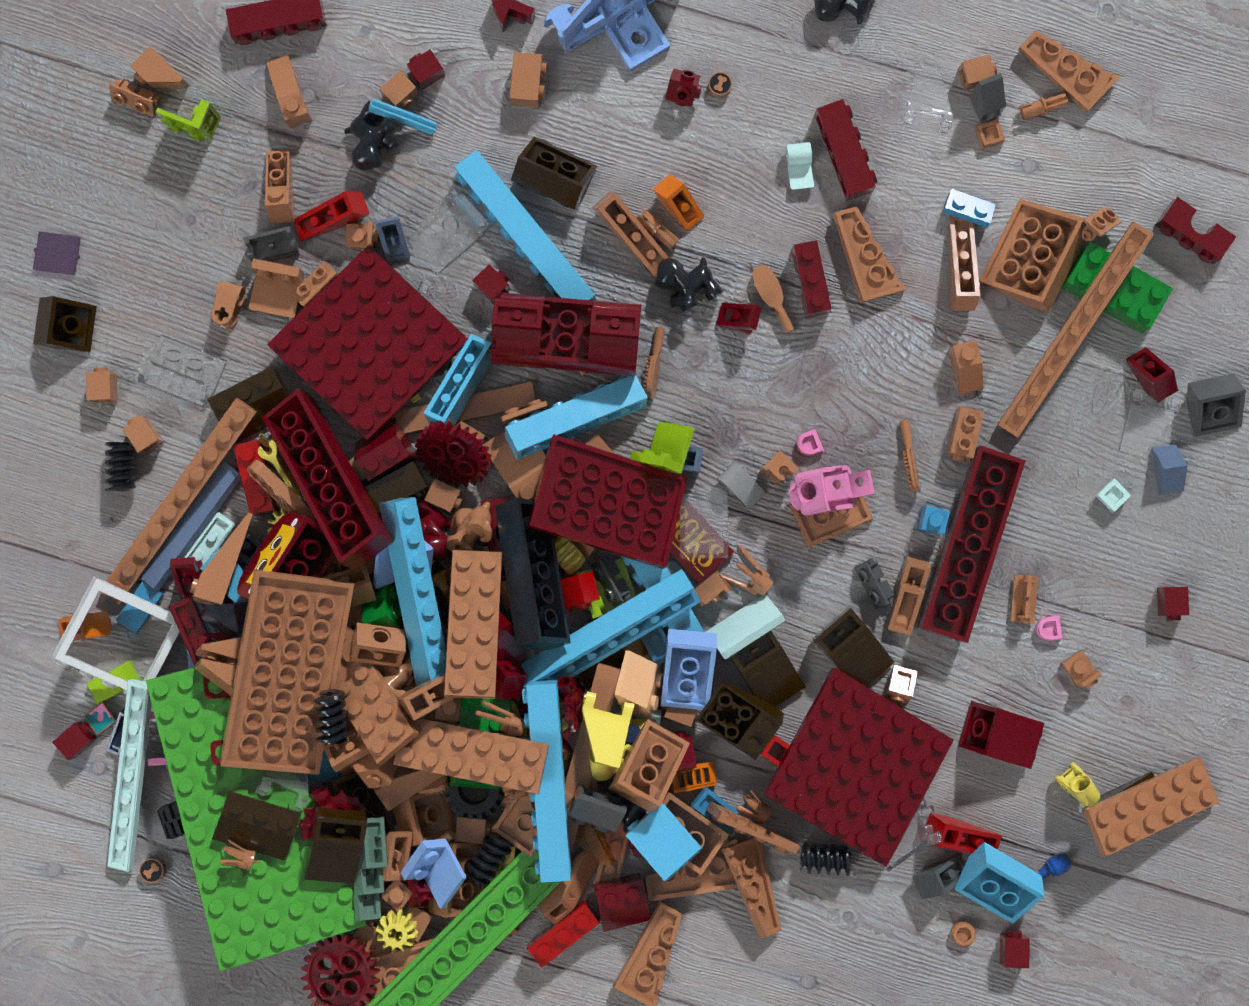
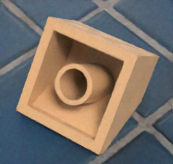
M627 650L614 695L620 708H622L625 701L634 703L633 716L652 718L653 710H657L659 698L657 693L658 689L662 688L664 674L661 673L658 664Z

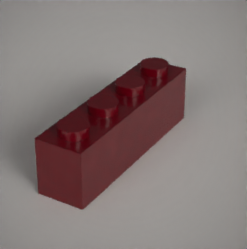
M269 0L225 9L231 38L235 44L248 45L254 40L259 39L265 41L272 40L276 36L284 34L286 36H293L298 34V31L303 30L317 31L323 26H327L322 0Z
M844 99L817 108L814 116L846 201L873 192L876 187L875 184H877L875 172L873 170L870 171L867 164L869 156L866 149L861 148L859 142L861 135L859 129L854 127L851 121L853 114L850 106L845 105Z

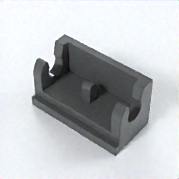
M290 226L243 237L245 245L249 249L250 254L248 256L251 261L258 259L270 262L300 254L295 232Z

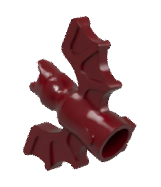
M564 676L557 680L558 693L563 701L561 705L565 710L564 721L569 726V733L577 732L578 724L583 720V702L580 699L584 696L585 686L581 685L580 678L575 679L573 676Z
M327 786L318 788L310 794L315 803L314 806L303 808L304 818L298 823V827L302 831L301 839L305 841L311 838L315 807L343 808L353 811H366V807L360 804L357 795L347 796L343 790H340L337 795L331 796Z

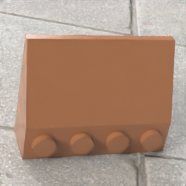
M1019 199L979 282L1026 306L1049 313L1084 242L1082 238V230L1086 226L1083 222L1084 218Z

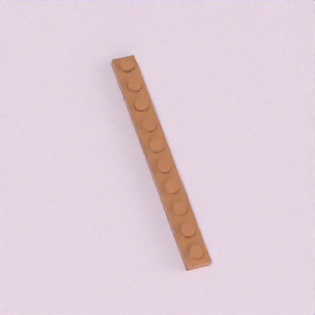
M1134 221L1131 222L998 422V426L1017 438L1020 436L1154 234Z
M239 398L234 400L106 582L127 592L131 590L255 416L256 410ZM103 593L105 596H107L117 604H120L122 602L112 596Z

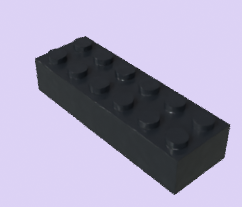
M514 498L495 506L516 647L552 650L571 643L554 536L528 527L534 504L533 500Z

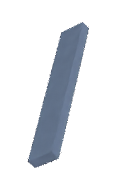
M224 461L140 575V578L150 587L157 591L160 590L172 573L169 566L170 559L183 558L241 480L240 472Z

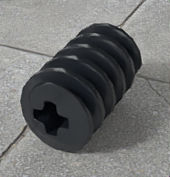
M106 442L105 445L112 449L105 451V455L112 458L105 460V464L112 468L105 470V474L112 477L106 479L105 483L112 487L105 489V491H129L136 488V485L129 483V480L136 478L135 475L129 473V471L136 469V466L129 464V461L136 459L129 452L136 449L127 442Z
M328 689L320 692V697L313 701L315 704L321 705V707L315 708L314 712L322 714V716L315 718V722L322 724V726L316 728V732L323 733V735L318 736L316 741L325 744H341L348 741L346 737L348 730L345 728L347 720L344 718L347 712L343 709L346 706V702L343 699L345 692L338 689Z
M493 831L487 832L491 840L484 838L482 840L486 848L477 847V851L481 855L473 854L471 856L475 864L466 863L467 868L470 870L469 876L483 886H488L490 883L489 879H494L495 871H499L501 868L500 863L506 861L505 855H510L511 847H515Z
M804 842L800 852V872L803 866H806L808 874L815 867L817 874H820L822 868H825L827 875H830L832 868H835L837 876L840 875L842 869L845 870L846 876H849L851 852L850 850L848 852L846 845H842L840 850H838L837 845L833 844L829 851L827 844L823 843L819 850L817 843H813L810 849L808 843Z

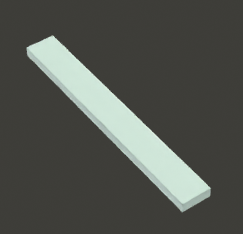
M136 679L128 680L107 863V867L126 872L133 870L152 706L146 682Z

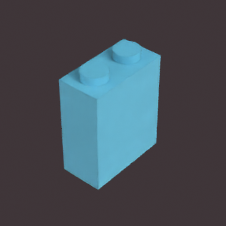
M662 803L661 807L652 813L646 811L648 816L641 822L638 819L627 828L629 833L625 836L659 876L667 882L703 848L668 807Z

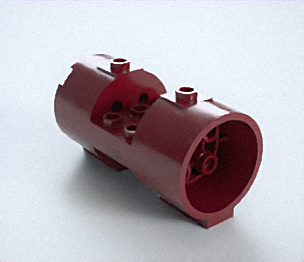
M497 292L498 298H495L492 315L491 335L493 347H491V364L636 376L642 304Z

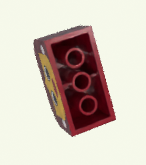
M293 512L282 516L271 528L243 572L237 586L238 595L249 600L254 569L322 578L334 559L335 554L320 525L305 515Z

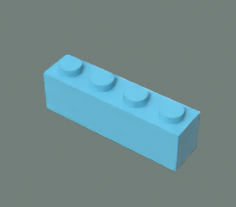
M470 334L424 411L429 424L433 422L437 425L440 420L444 425L448 421H451L453 426L456 424L491 364L492 343Z

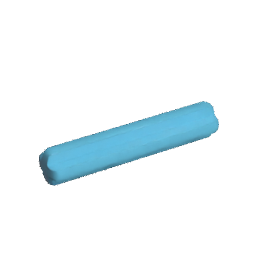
M377 99L371 100L368 110L371 113L427 134L435 132L437 125L435 121Z

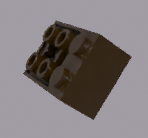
M846 608L812 638L813 642L838 670L866 687L894 663L873 633L851 608Z
M771 630L730 656V659L754 696L767 701L774 707L806 687Z
M722 681L695 720L756 760L783 724L784 713L767 701Z
M315 807L305 880L354 884L368 822L364 811Z

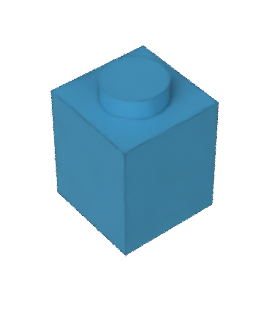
M931 506L921 507L917 530L935 535H944L950 511Z

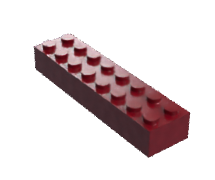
M297 389L262 417L340 564L357 571L394 542L313 397Z
M981 445L976 447L974 458L970 460L917 628L962 643L969 642L1026 460Z

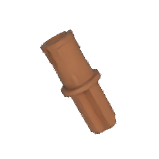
M1064 93L1047 99L1040 97L1038 101L1019 107L1023 120L1042 114L1046 116L1048 111L1067 106L1068 99Z
M646 209L641 214L648 221L640 215L637 217L642 226L651 233V237L654 235L669 249H672L677 244L678 237L663 225V221L660 223Z

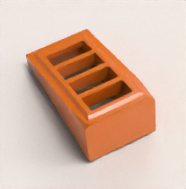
M714 762L697 763V768L677 770L669 787L670 793H681L704 788L705 786L717 785ZM708 767L710 781H705L703 768ZM699 769V783H697L695 770ZM687 771H690L692 784H688ZM678 773H682V786H680Z

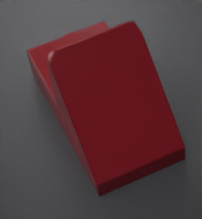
M491 0L503 32L511 16L518 23L526 24L527 22L533 24L536 17L535 8L516 0Z
M721 303L716 325L751 334L752 330H757L762 307L753 304Z
M195 557L170 559L169 566L180 599L193 597L194 593H190L194 579L199 580L202 573L200 568L203 566L202 561H196Z

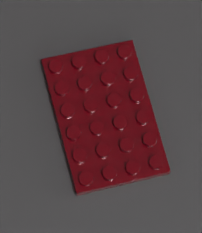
M553 434L547 450L528 527L665 569L688 477Z

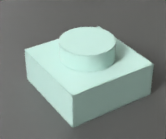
M1114 478L1095 496L1111 512H1115L1131 495Z

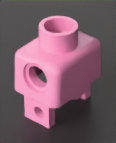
M848 465L800 472L796 474L795 482L789 488V498L792 506L796 510H800L805 516L855 508L857 497L875 494L871 471L867 470L851 474ZM860 477L863 479L862 486H860L859 484Z

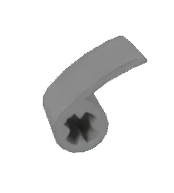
M734 461L717 478L748 509L752 508L765 494V491Z

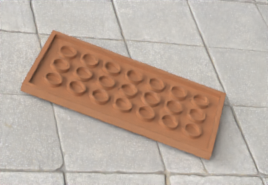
M254 569L220 756V766L319 775L325 743L316 741V738L323 735V733L316 732V728L322 726V724L316 723L315 718L322 716V714L314 712V709L321 707V705L315 704L313 700L320 697V692L335 689L353 595V582Z

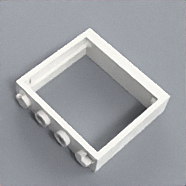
M93 576L52 655L57 659L56 664L70 669L71 666L80 669L79 674L89 679H93L96 676L103 679L101 682L103 685L115 689L116 686L125 689L124 694H127L128 681L66 654L98 591L172 624L143 680L145 682L146 680L156 678L179 634V630L170 611Z

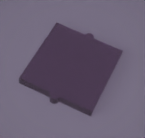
M39 231L37 246L34 248L33 270L75 276L77 259L80 258L78 253L81 237Z

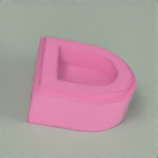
M815 429L803 433L796 441V448L803 456H813L824 451Z
M1060 616L1043 617L1037 622L1035 630L1039 638L1046 641L1062 640Z

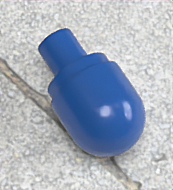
M1056 854L1046 861L1047 865L1039 869L1038 872L1042 875V879L1051 874L1054 877L1060 876L1071 868V860L1066 854Z

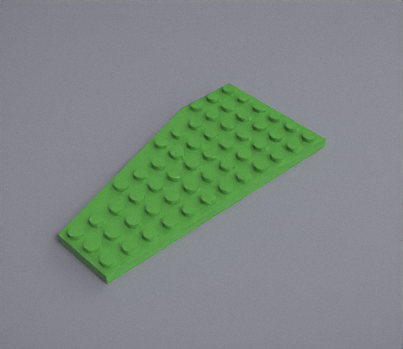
M195 667L146 680L219 970H227L366 926L365 920L355 921L353 883L304 879L311 838L302 841V831L298 825L285 860L255 852L254 860L259 861V864L252 863L250 870L238 868L237 866H223L219 863L221 860H240L224 851V846L239 849L238 847L212 839L228 791L301 812L298 823L304 818L303 808H310L314 806V803L294 772L223 767L212 763L210 745L215 740L224 739L230 699H208L204 694V675L198 672ZM209 681L208 689L212 693L218 694L222 692L220 687ZM222 745L218 746L215 751L218 759L221 756Z

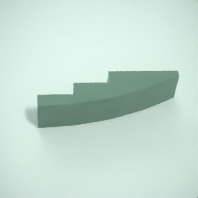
M384 817L367 818L364 846L354 882L355 921L381 919L380 893H384L383 868L388 867Z

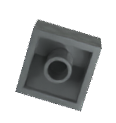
M1234 373L1188 383L1186 402L1193 432L1196 437L1242 427L1246 390Z
M578 784L568 813L575 823L586 825L587 822L596 825L595 829L609 833V830L617 831L626 814L627 807L624 799Z

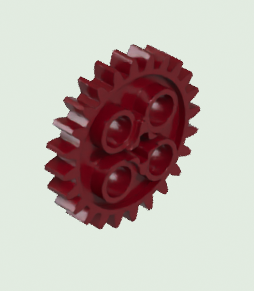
M440 420L437 425L432 422L429 427L425 426L415 444V447L418 448L415 454L420 456L418 462L425 463L423 469H430V476L438 475V480L445 479L447 485L454 482L456 487H459L460 483L466 488L469 483L475 486L477 481L482 482L492 464L489 461L492 454L487 453L489 450L488 446H482L484 439L477 440V432L470 434L469 427L463 430L460 423H457L455 427L451 421L444 425Z
M340 934L333 936V939L332 937L324 939V942L319 940L316 942V947L313 946L308 950L311 955L304 957L305 962L308 964L301 967V970L307 972V974L302 976L301 980L308 982L303 987V990L310 989L311 993L307 998H316L314 1006H318L320 1003L323 1006H366L365 1002L368 1003L373 999L370 994H374L378 990L373 985L380 982V979L374 975L380 972V969L373 967L378 959L370 958L374 951L369 950L366 952L364 950L367 945L366 942L358 945L359 937H355L350 941L349 934L344 935L342 939ZM347 956L353 957L355 966H351L348 963ZM324 958L331 961V968L325 966ZM337 971H339V974L351 973V972H353V971H360V972H361V975H360V974H353V973H352V974H347V975H346L345 977H343V978H342V975H333V974L336 973ZM320 974H322V975H333V976H329V977H327V978H321V977H320ZM350 981H354L357 984V991L350 987ZM326 983L332 984L334 993L328 991Z

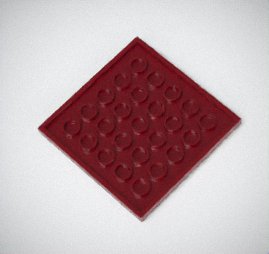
M367 246L267 345L369 442L463 348L468 338L370 246Z
M832 668L763 795L882 866L887 867L954 740L837 668Z

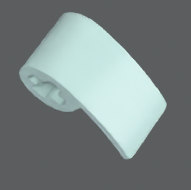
M810 142L786 145V159L791 190L813 188Z

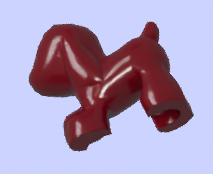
M421 497L417 501L424 540L434 548L432 560H444L450 555L451 551L446 548L448 536L442 530L450 527L451 521L447 520L441 512L434 509Z

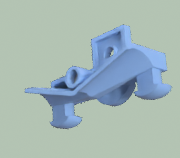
M586 0L573 16L570 13L573 12L574 7L570 4H564L550 11L544 20L545 27L554 25L558 32V41L566 53L605 31L630 72L670 49L669 42L646 7L656 0ZM635 34H641L644 36L645 41L642 44H635L632 41V37Z

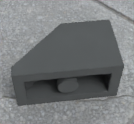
M1001 73L979 81L969 95L979 121L985 119L992 121L999 118L1006 107Z
M955 854L927 866L912 877L921 899L945 895L956 886L965 866L960 854Z

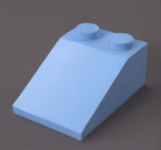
M668 629L661 706L697 710L704 708L711 697L717 651V633Z

